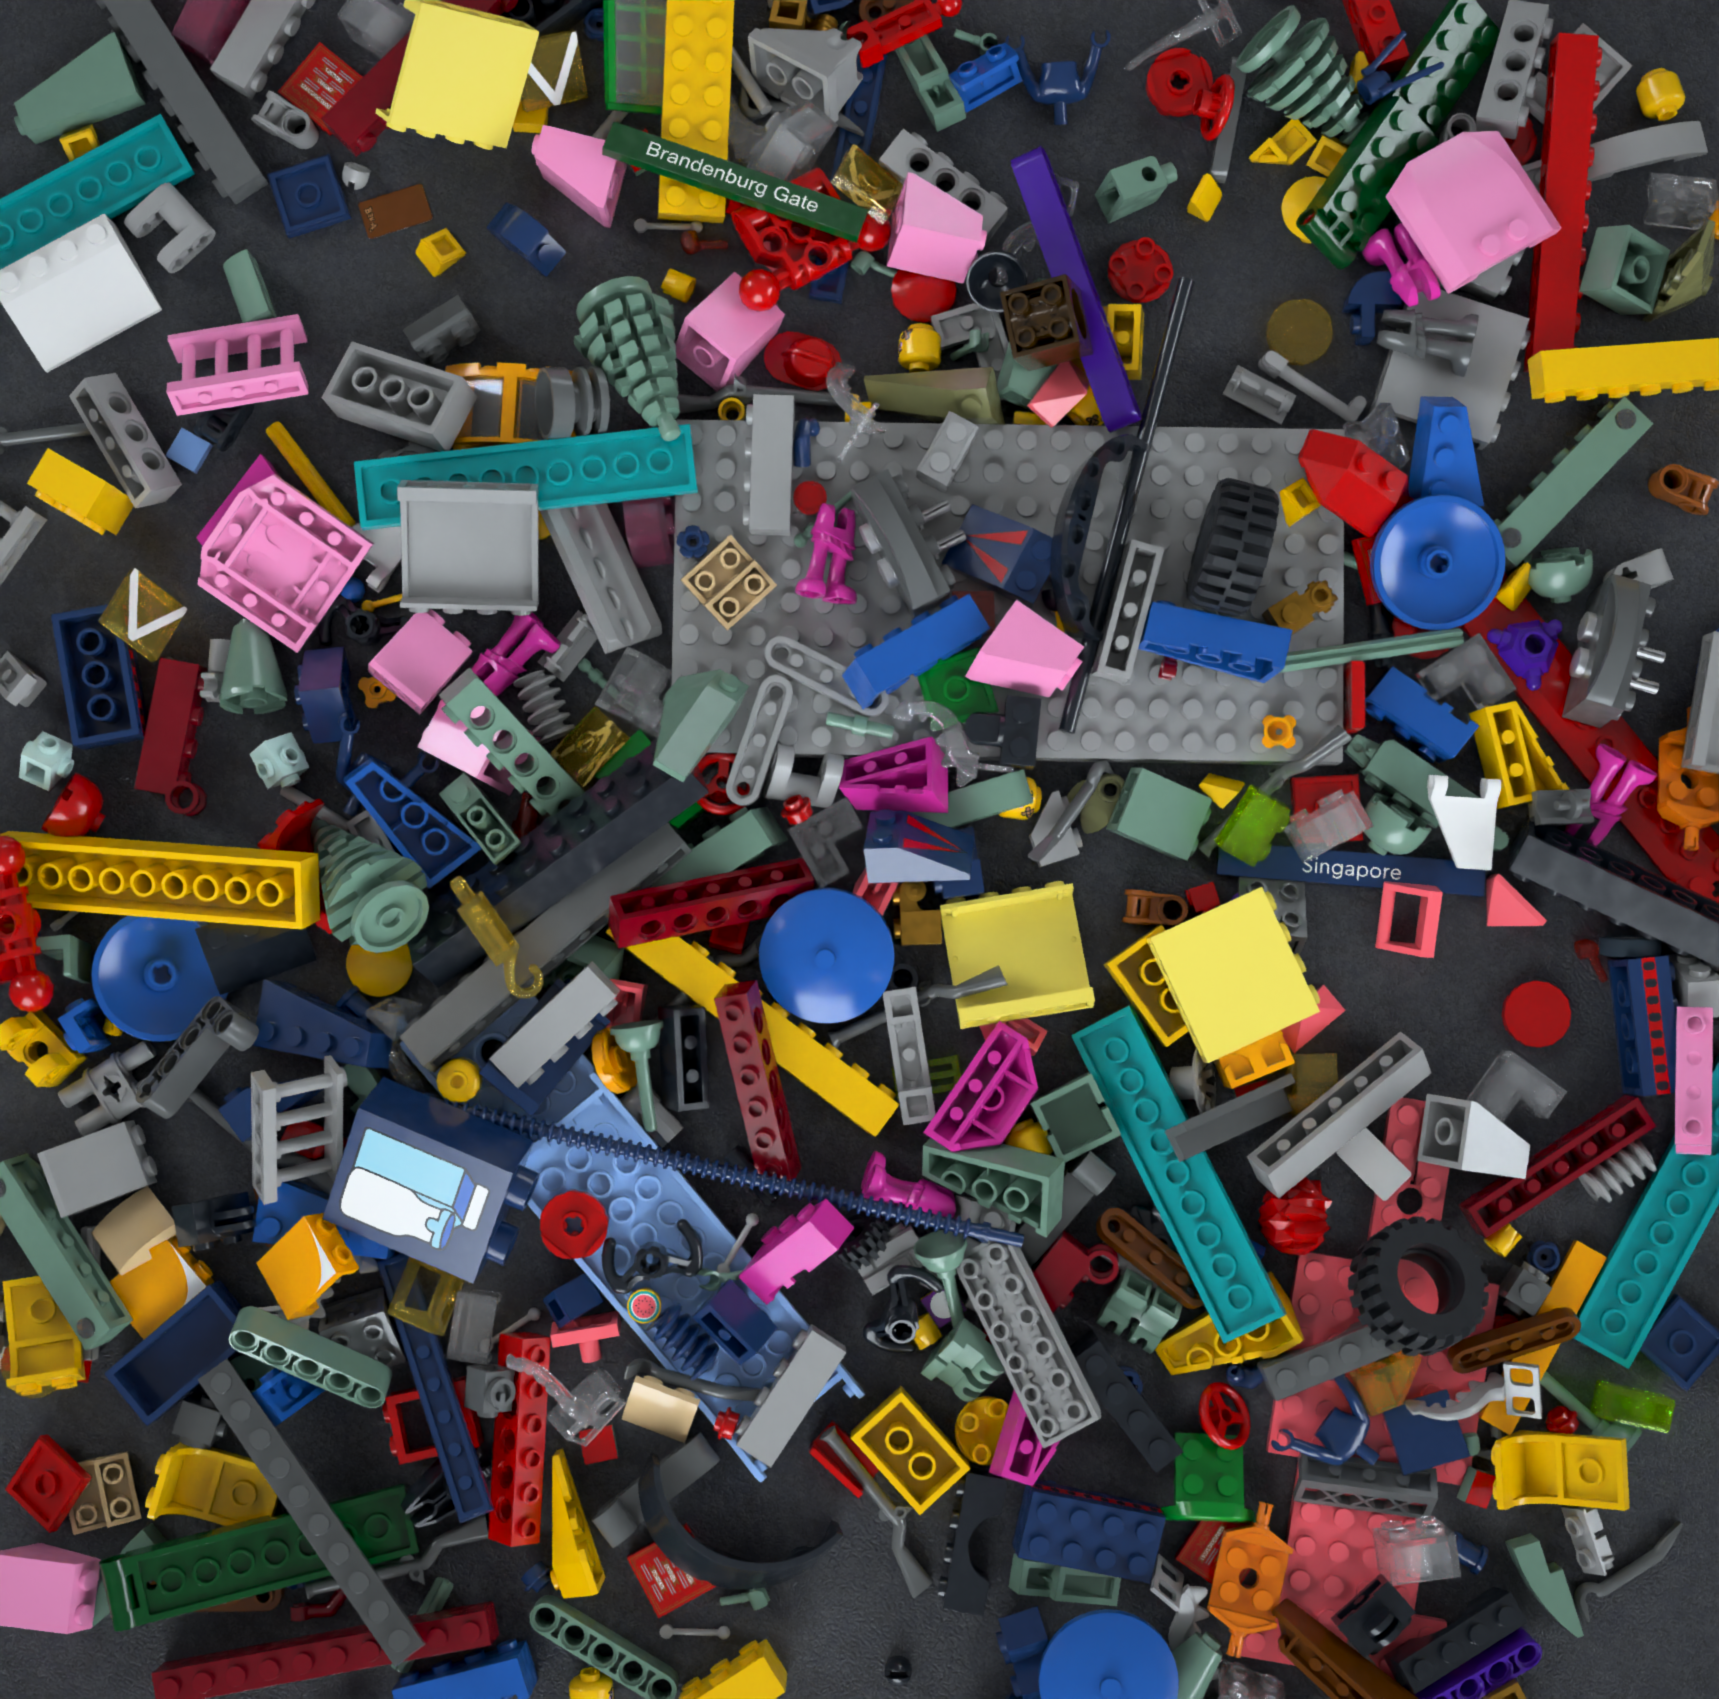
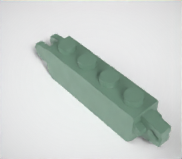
M1359 734L1354 735L1344 752L1362 767L1359 772L1366 776L1364 781L1376 790L1381 791L1384 788L1393 794L1391 799L1399 806L1407 810L1412 807L1421 813L1419 818L1425 821L1427 825L1433 828L1440 826L1428 799L1427 780L1428 775H1447L1394 739L1378 744ZM1448 777V787L1445 796L1479 798ZM1496 825L1493 845L1494 852L1497 850L1501 851L1507 847L1510 839L1506 832H1502V829Z

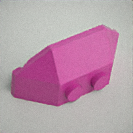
M999 1021L923 1133L951 1152L1001 1145L1038 1090L1028 1039Z

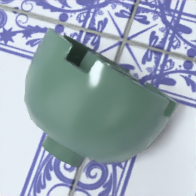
M1578 547L1547 549L1540 551L1541 556H1543L1542 558L1532 560L1531 553L1523 559L1525 564L1528 562L1531 565L1528 579L1529 586L1538 595L1550 597L1552 603L1571 601V595L1580 593L1589 584L1593 574V556L1590 549H1586L1585 554H1580Z
M1378 792L1375 793L1362 815L1364 833L1371 840L1368 844L1369 847L1383 856L1387 852L1395 855H1404L1417 849L1430 834L1431 828H1425L1427 823L1410 809L1407 810L1398 804L1389 805L1385 803L1389 798L1388 796Z

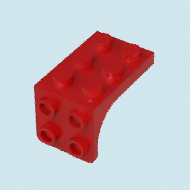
M319 798L311 803L304 801L294 811L287 809L276 820L275 823L278 827L275 831L264 836L257 846L260 849L314 853L310 839V827L313 819L325 803ZM319 880L320 920L315 922V924L330 935L332 930L329 928Z

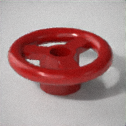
M1228 74L1218 77L1210 91L1201 88L1193 102L1192 114L1201 117V135L1207 141L1214 140L1222 132L1232 109L1235 84L1233 78ZM1212 119V128L1210 130V121Z
M710 753L704 756L698 763L702 773L708 765L718 762V774L706 785L709 793L697 801V804L704 810L717 815H731L746 807L735 803L718 805L706 798L710 796L717 803H725L730 800L726 793V788H719L717 783L724 782L727 784L729 763H734L736 754ZM746 784L745 790L739 786L737 788V792L740 795H747L750 791L748 784Z
M1223 1382L1209 1384L1203 1390L1199 1400L1201 1426L1210 1439L1218 1446L1228 1450L1238 1449L1245 1444L1250 1434L1251 1421L1247 1405L1242 1396L1232 1386ZM1220 1393H1224L1233 1401L1238 1412H1233L1230 1407L1225 1405ZM1210 1399H1211V1401H1212V1403H1213L1212 1406H1209ZM1232 1423L1239 1424L1240 1431L1236 1438L1227 1439L1224 1437L1227 1426Z

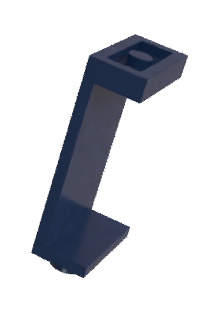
M558 978L507 1040L571 980L567 978L563 982ZM598 1013L590 1021L594 1026L579 1040L574 1035L565 1044L569 1048L568 1051L555 1063L551 1059L544 1063L541 1068L545 1072L531 1085L525 1081L517 1088L491 1060L487 1062L479 1074L532 1116L590 1046L596 1032L604 1029L610 1023V1020Z

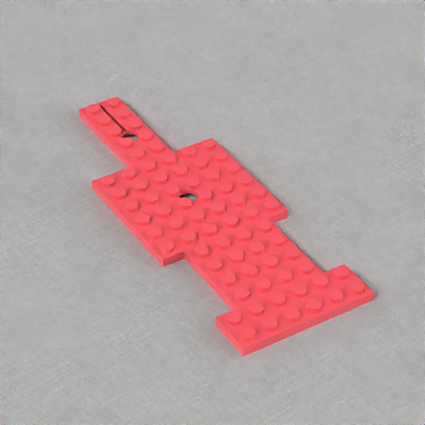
M1402 1097L1387 1111L1382 1144L1411 1172V1177L1386 1201H1383L1374 1193L1367 1241L1386 1226L1403 1218L1408 1220L1411 1217H1424L1426 1222L1431 1218L1439 1221L1442 1220L1450 1168L1421 1161L1417 1162L1426 1101ZM1406 1188H1414L1422 1196V1205L1413 1214L1403 1213L1397 1205L1399 1193ZM1315 1252L1296 1256L1290 1301L1304 1340L1288 1350H1298L1319 1344L1341 1334L1351 1324L1359 1322L1357 1317L1361 1314L1357 1307H1352L1350 1300L1354 1292L1348 1288V1277L1354 1274L1350 1271L1352 1259ZM1400 1259L1397 1275L1403 1294L1416 1308L1429 1314H1436L1439 1298L1433 1279L1420 1265L1409 1260ZM1488 1282L1489 1285L1484 1288V1291L1489 1293L1488 1305L1482 1308L1485 1310V1315L1481 1323L1476 1325V1330L1468 1337L1493 1329L1500 1285ZM1448 1347L1429 1356H1422L1421 1354L1407 1356L1402 1353V1350L1389 1355L1396 1364V1371L1393 1377L1387 1381L1376 1380L1372 1376L1370 1370L1371 1363L1345 1373L1362 1397L1370 1419V1426L1363 1442L1380 1455L1377 1459L1378 1461L1398 1463L1381 1408L1445 1389L1448 1390L1451 1400L1458 1401L1456 1393L1470 1392L1469 1381L1485 1382L1487 1367L1470 1373H1457L1453 1370L1447 1359V1352L1450 1348ZM1328 1380L1279 1401L1273 1400L1266 1451L1292 1457L1299 1456L1300 1452L1288 1449L1282 1452L1272 1447V1440L1278 1442L1281 1446L1287 1445V1438L1279 1432L1281 1429L1289 1430L1294 1438L1324 1447L1314 1434L1330 1411L1337 1407L1343 1412L1352 1414L1351 1407L1336 1382ZM1480 1411L1471 1417L1458 1420L1462 1434L1477 1433ZM1355 1453L1353 1456H1351V1457L1361 1458V1457H1360L1359 1455H1357L1356 1453ZM1473 1456L1433 1467L1436 1468L1437 1482L1461 1486L1468 1466H1472ZM1297 1464V1470H1296L1294 1488H1295L1296 1483H1297L1298 1478H1299L1298 1464ZM1305 1488V1490L1318 1491V1489ZM1345 1493V1494H1342V1495L1351 1496V1495H1354V1494H1347V1493ZM1292 1495L1285 1543L1293 1549V1553L1289 1554L1279 1604L1284 1599L1291 1600L1347 1643L1348 1639L1330 1618L1382 1573L1415 1611L1429 1519L1293 1501ZM1378 1498V1499H1375V1500H1382V1501H1383V1500H1387V1499ZM1411 1503V1505L1423 1506V1504ZM1414 1614L1411 1616V1623L1402 1630L1394 1641L1383 1647L1377 1654H1369V1657L1379 1669L1395 1680L1383 1656L1411 1638L1424 1637L1446 1628L1447 1622L1445 1619ZM1278 1618L1275 1619L1277 1623L1276 1629L1247 1634V1637H1244L1242 1657L1295 1666L1280 1652L1278 1639L1281 1636Z

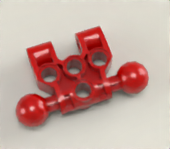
M818 167L789 181L790 183L841 200L825 173ZM748 205L731 212L733 224L755 263L777 268L772 273L764 269H756L745 274L739 283L741 302L750 310L757 312L769 310L777 304L782 289L789 286L795 291L813 280L820 279L826 273L852 260V252L858 248L868 252L882 249L891 238L889 219L881 211L869 209L858 241L855 243L789 219L782 221L777 215ZM791 227L801 228L806 236L795 235ZM763 242L774 243L778 251L767 250ZM815 255L819 257L823 265L813 264L808 256Z
M0 836V984L11 981L9 997L13 1004L22 1011L37 1012L49 1005L54 990V985L49 976L43 971L37 970L34 958L42 954L41 947L36 945V939H38V933L41 928V918L39 913L32 908V904L27 903L28 887H19L17 874L25 864L26 852L21 843L16 839Z

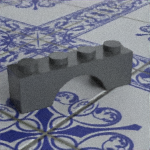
M1359 1321L1351 1324L1347 1330L1329 1340L1310 1347L1285 1351L1275 1357L1258 1362L1257 1365L1269 1394L1275 1401H1279L1396 1352L1386 1348V1341L1383 1339L1377 1342L1369 1334L1372 1331L1367 1324L1362 1326Z

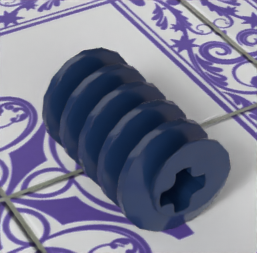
M677 1303L662 1311L648 1325L645 1331L652 1328L657 1329L653 1337L654 1341L666 1338L662 1350L666 1351L674 1347L676 1350L671 1359L676 1361L683 1357L685 1361L680 1369L685 1371L692 1367L694 1371L690 1380L694 1381L715 1361L719 1346L716 1343L707 1346L710 1340V1336L707 1333L697 1336L701 1326L697 1323L688 1326L691 1321V1315L686 1313L679 1316L682 1306Z

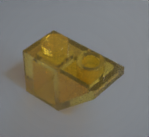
M1291 1053L1295 1063L1285 1067L1286 1075L1291 1073L1295 1080V1083L1291 1084L1292 1094H1287L1290 1107L1293 1109L1288 1114H1292V1118H1295L1338 1083L1337 1053Z
M1401 1350L1389 1355L1386 1359L1378 1362L1374 1361L1349 1373L1355 1388L1362 1397L1369 1416L1372 1417L1403 1405L1422 1358L1420 1354L1407 1356Z

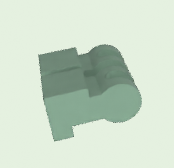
M1126 1268L1116 1283L1113 1292L1102 1306L1096 1323L1105 1327L1110 1321H1115L1112 1332L1119 1336L1125 1328H1128L1131 1317L1137 1318L1136 1322L1132 1323L1127 1341L1135 1344L1139 1338H1144L1142 1350L1151 1354L1167 1331L1172 1329L1179 1321L1183 1305L1158 1285L1150 1295L1153 1283Z
M963 1318L949 1332L948 1336H945L931 1351L921 1374L931 1381L938 1377L951 1386L954 1393L961 1400L972 1402L1005 1369L993 1345L985 1340L987 1335Z

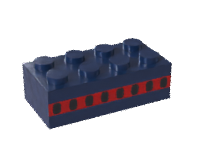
M112 603L52 614L51 618L73 746L89 750L143 740L148 718L135 641L128 638L129 608L119 603Z
M1668 956L1607 960L1622 1092L1638 1096L1675 1093V1016H1677L1679 1004L1672 991L1671 982L1675 980V969L1672 962H1669Z
M1036 1480L1033 1486H1025L1012 1545L1018 1558L1150 1584L1166 1517L1158 1504Z

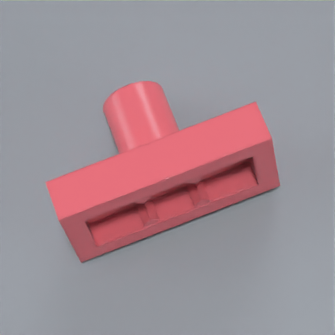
M618 1311L579 1317L560 1329L553 1322L550 1333L552 1347L578 1343L582 1362H596L602 1358L599 1339L620 1336V1314Z

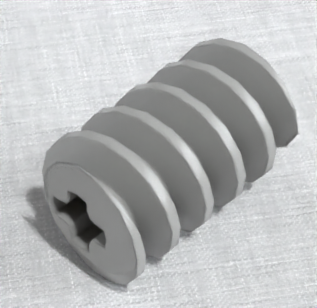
M545 670L532 672L513 682L516 688H524L519 692L518 697L520 700H529L522 708L524 712L533 713L527 721L530 725H538L532 731L534 737H544L539 741L540 744L564 737L575 728L574 724L564 725L563 721L570 716V712H559L558 709L566 702L565 700H554V696L561 689L560 687L549 686L556 679V675H545Z
M1636 1139L1578 1178L1585 1190L1595 1201L1598 1202V1198L1602 1197L1606 1201L1611 1202L1612 1198L1609 1190L1612 1189L1621 1195L1623 1194L1621 1182L1626 1183L1632 1188L1634 1186L1631 1177L1633 1174L1644 1180L1645 1174L1642 1168L1647 1167L1652 1172L1657 1171L1649 1151L1639 1139Z

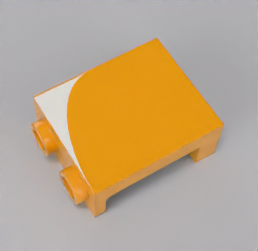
M324 1213L303 1216L256 1263L287 1320L312 1315L319 1308L316 1300L339 1277L354 1273L359 1269L351 1250L345 1244L336 1225L322 1219Z
M176 1235L150 1248L149 1251L152 1259L123 1275L118 1274L110 1281L113 1289L133 1318L130 1324L143 1339L147 1338L209 1284L214 1283V1280L211 1278L213 1273L203 1261H197L189 1252L191 1246L178 1247Z

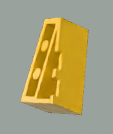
M1517 701L1489 706L1469 713L1470 719L1479 725L1478 729L1474 732L1485 779L1501 780V791L1496 810L1532 801V792L1570 790L1566 783L1561 782L1552 767L1555 764L1550 756H1546L1536 740L1538 736Z

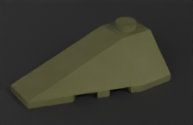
M1708 220L1668 257L1652 314H1645L1644 321L1651 322L1691 304L1701 295H1706L1713 280V277L1709 276L1714 258V221Z
M993 367L870 375L864 378L869 402L872 401L873 409L937 423H943L950 411L973 424H1005Z

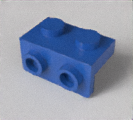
M1003 43L992 46L986 51V54L973 61L961 64L956 71L948 75L964 102L966 113L1023 81L1016 64L1019 56L1008 44Z
M81 998L65 1007L67 1013L59 1017L58 1021L66 1032L63 1036L72 1050H77L79 1053L100 1052L111 1045L94 1018L95 1015L102 1011L94 998L86 1001Z
M274 1368L259 1379L263 1385L255 1390L252 1395L276 1427L324 1392L325 1389Z

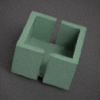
M1089 1072L1029 1102L1043 1131L1050 1130L1046 1137L1055 1157L1065 1159V1162L1121 1135L1109 1108L1105 1105L1100 1108L1098 1107L1097 1103L1100 1104L1105 1100L1092 1074Z

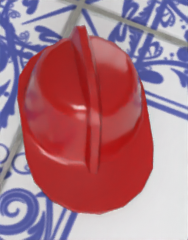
M787 331L771 339L764 352L766 369L774 378L807 390L820 391L827 389L837 381L841 374L842 362L839 352L832 344L817 337Z

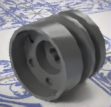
M590 366L587 369L576 367L573 369L572 375H570L565 367H543L539 370L535 385V411L538 428L543 438L571 437L573 430L576 436L606 433L610 417V398L607 379L602 368L599 366Z

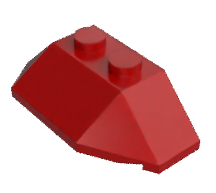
M1315 429L1309 430L1298 456V461L1301 467L1305 468L1308 482L1318 503L1367 538L1377 535L1388 517L1402 505L1409 502L1408 476L1359 440Z

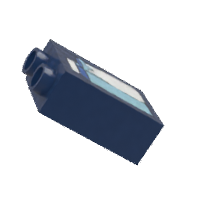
M383 1077L358 1107L322 1219L474 1284L488 1260L504 1266L515 1245L520 1227L505 1221L510 1207L521 1211L525 1210L537 1185L540 1173L525 1167L534 1141Z

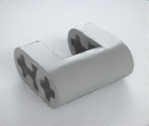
M169 182L157 187L127 215L124 221L125 226L137 238L149 234L163 220L174 229L178 235L157 256L158 262L169 273H175L182 269L209 245L216 234L215 230Z
M777 744L765 778L764 798L786 801L794 795H801L802 798H810L811 806L830 809L842 777L844 756L826 752L817 776L791 772L795 755L794 747Z

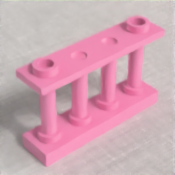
M299 314L168 335V342L178 363H182V380L167 383L166 390L177 416L309 394V385L300 361L294 362V344L308 342ZM280 347V364L261 367V350ZM248 352V370L228 373V355ZM215 357V375L196 378V360Z
M1677 1007L1676 1154L1712 1155L1713 1008Z

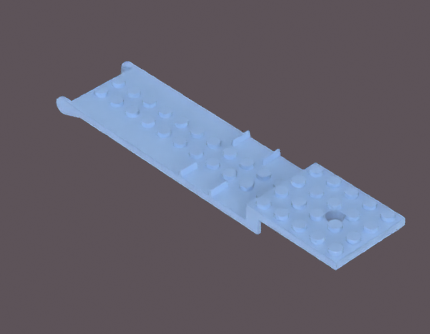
M530 990L451 1059L457 1057L470 1058L482 1069L487 1064L481 1053L484 1043L491 1039L504 1043L538 1003L539 999ZM403 1041L399 1043L400 1048L441 1095L436 1082L440 1068L435 1073L424 1068ZM584 1053L532 1116L484 1077L479 1092L473 1098L466 1101L469 1102L470 1107L478 1104L479 1109L487 1106L489 1111H493L496 1108L500 1114L503 1111H507L509 1116L517 1113L518 1118L526 1115L527 1120H531L535 1117L538 1123H541L544 1119L547 1125L555 1122L556 1127L564 1124L566 1129L574 1126L575 1131H580L583 1128L586 1134L594 1131L595 1136L603 1133L604 1138L612 1135L613 1140H618L622 1137L625 1143L631 1139L634 1145L642 1142L643 1147H647L648 1144L652 1145V1149H657L658 1147L657 1142L644 1131V1128L618 1097L605 1087L596 1072L594 1064ZM523 1133L522 1136L529 1138L528 1133ZM537 1135L529 1138L534 1143L525 1167L539 1172L540 1176L528 1206L540 1219L544 1207L557 1194L570 1189H576L595 1196L603 1204L609 1218L605 1239L612 1237L616 1240L614 1262L616 1272L619 1275L623 1276L634 1264L636 1252L641 1245L647 1242H658L665 1246L669 1254L688 1259L691 1254L689 1245L677 1228V1222L681 1219H686L691 1224L701 1241L703 1250L702 1269L708 1268L717 1271V1266L720 1263H724L737 1240L678 1169L673 1171L671 1166L663 1169L662 1164L654 1167L653 1162H648L645 1165L641 1159L636 1163L634 1158L629 1157L628 1160H625L623 1155L615 1158L614 1153L606 1156L605 1151L602 1150L597 1154L594 1148L586 1151L585 1146L577 1149L575 1144L567 1147L566 1142L558 1145L555 1139L547 1142L546 1137L538 1140ZM578 1216L574 1219L570 1217L565 1219L568 1223L566 1230L569 1233H572L574 1230L578 1232L583 1230V1227L580 1225L582 1219ZM604 1242L594 1254L585 1258L574 1259L666 1369L692 1375L694 1371L692 1367L685 1371L680 1369L685 1361L683 1357L676 1361L671 1359L676 1350L674 1347L666 1351L662 1350L666 1342L665 1337L657 1341L653 1340L657 1331L656 1328L645 1331L650 1323H638L630 1317L627 1311V1302L635 1290L643 1287L651 1288L661 1298L662 1307L660 1313L666 1308L679 1303L682 1306L679 1316L686 1313L691 1315V1321L688 1325L690 1326L697 1323L692 1316L713 1292L699 1287V1285L708 1284L710 1276L697 1274L693 1277H686L672 1272L662 1277L638 1281L629 1293L617 1294L609 1286L602 1269L601 1254ZM742 1245L729 1266L730 1272L744 1270L752 1259L751 1255ZM647 1254L646 1260L650 1264H655L659 1261V1258H654L652 1254ZM741 1279L732 1280L768 1315L769 1319L778 1328L759 1352L741 1365L710 1336L707 1346L716 1343L719 1346V1351L715 1356V1361L698 1378L726 1386L760 1389L766 1386L770 1388L776 1379L772 1375L776 1366L783 1357L787 1360L795 1350L791 1346L795 1337L801 1329L807 1331L810 1325L780 1290L775 1295L774 1300L766 1305ZM701 1327L697 1336L707 1332ZM840 1362L816 1400L841 1379L846 1383L842 1388L850 1398L856 1395L860 1399L865 1395V1392ZM689 1390L694 1393L695 1398L700 1399L698 1407L713 1425L719 1411L726 1412L728 1407H732L731 1411L740 1414L738 1424L745 1415L751 1417L757 1408L754 1401L717 1398ZM734 1432L732 1440L726 1439L753 1476L759 1482L764 1481L767 1478L764 1473L768 1468L767 1465L758 1459L754 1460L749 1453L736 1446L738 1434Z

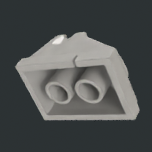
M755 28L748 35L751 73L762 91L777 99L781 97V101L792 105L796 109L831 127L839 119L838 113L863 80V74L857 71L856 64L857 54L862 47V43L855 38L842 40L841 36L843 33L835 28L825 31L763 28L760 30Z

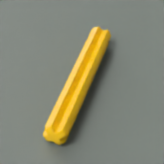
M279 421L267 427L266 434L319 505L350 527L355 526L353 518L285 427Z

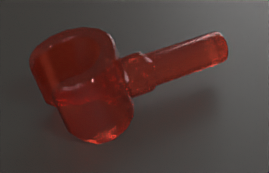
M695 230L681 234V245L683 251L688 255L696 254L702 249H728V241H699L697 231Z
M1589 939L1574 942V949L1578 959L1589 958L1600 982L1607 981L1608 977L1597 956L1599 955L1598 945Z

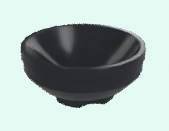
M1003 250L985 252L976 258L969 268L966 280L968 293L975 304L982 309L991 312H1002L1003 306L1000 292L1027 285L1026 270L1021 261L1012 253ZM995 267H1001L1008 273V280L1003 285H996L990 281L989 272Z

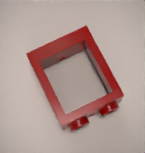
M466 1376L453 1378L454 1387L474 1448L479 1447L484 1442L480 1418L477 1416V1411L464 1407ZM417 1387L391 1392L385 1398L386 1403H383L382 1408L386 1423H391L393 1436H390V1449L394 1457L398 1456L399 1465L438 1456L435 1445L411 1451L409 1449L400 1403L420 1399Z

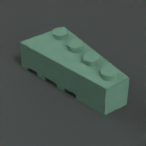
M767 806L750 811L744 807L729 817L732 823L723 829L717 825L702 835L704 841L694 847L692 843L688 844L692 852L650 888L737 871L738 867H744L762 857L765 849L775 845L779 846L787 841L788 838Z
M931 1138L923 1145V1176L960 1195L965 1192L978 1200V1204L988 1209L993 1206L1009 1214L1008 1219L1018 1224L1025 1222L1035 1227V1232L1044 1237H1047L1061 1220L1065 1159L1006 1144L951 1152Z

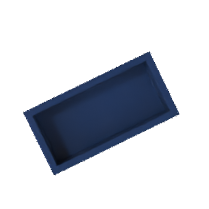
M220 1280L209 1284L104 1374L146 1426L160 1419L199 1386L198 1379L224 1360L231 1359L239 1352L229 1344L228 1339L237 1315L243 1307Z

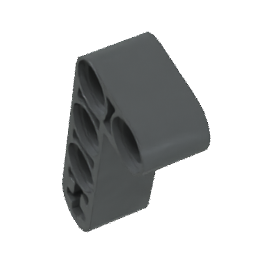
M214 996L204 1005L140 1085L136 1093V1101L164 1119L172 1117L230 1045L239 1051H245L254 1044L259 1034L258 1026L245 1012L224 998Z
M1091 1150L1078 1156L1064 1172L1062 1218L1049 1235L1044 1237L1036 1233V1228L1025 1222L1019 1224L1015 1229L1016 1233L1024 1234L1023 1245L1020 1249L1030 1268L1039 1260L1093 1195H1099L1116 1175V1172Z
M701 1432L692 1436L660 1461L661 1481L668 1502L721 1460ZM640 1477L600 1507L592 1518V1522L612 1548L626 1540L635 1532L638 1525L644 1521L638 1494Z

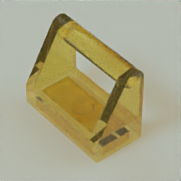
M409 1257L387 1312L391 1316L424 1331L443 1336L465 1280ZM420 1266L441 1275L427 1311L404 1307Z

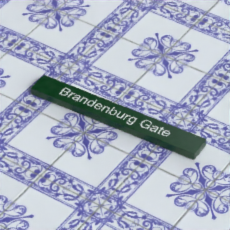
M613 122L602 148V155L855 243L858 241L868 209L617 122Z

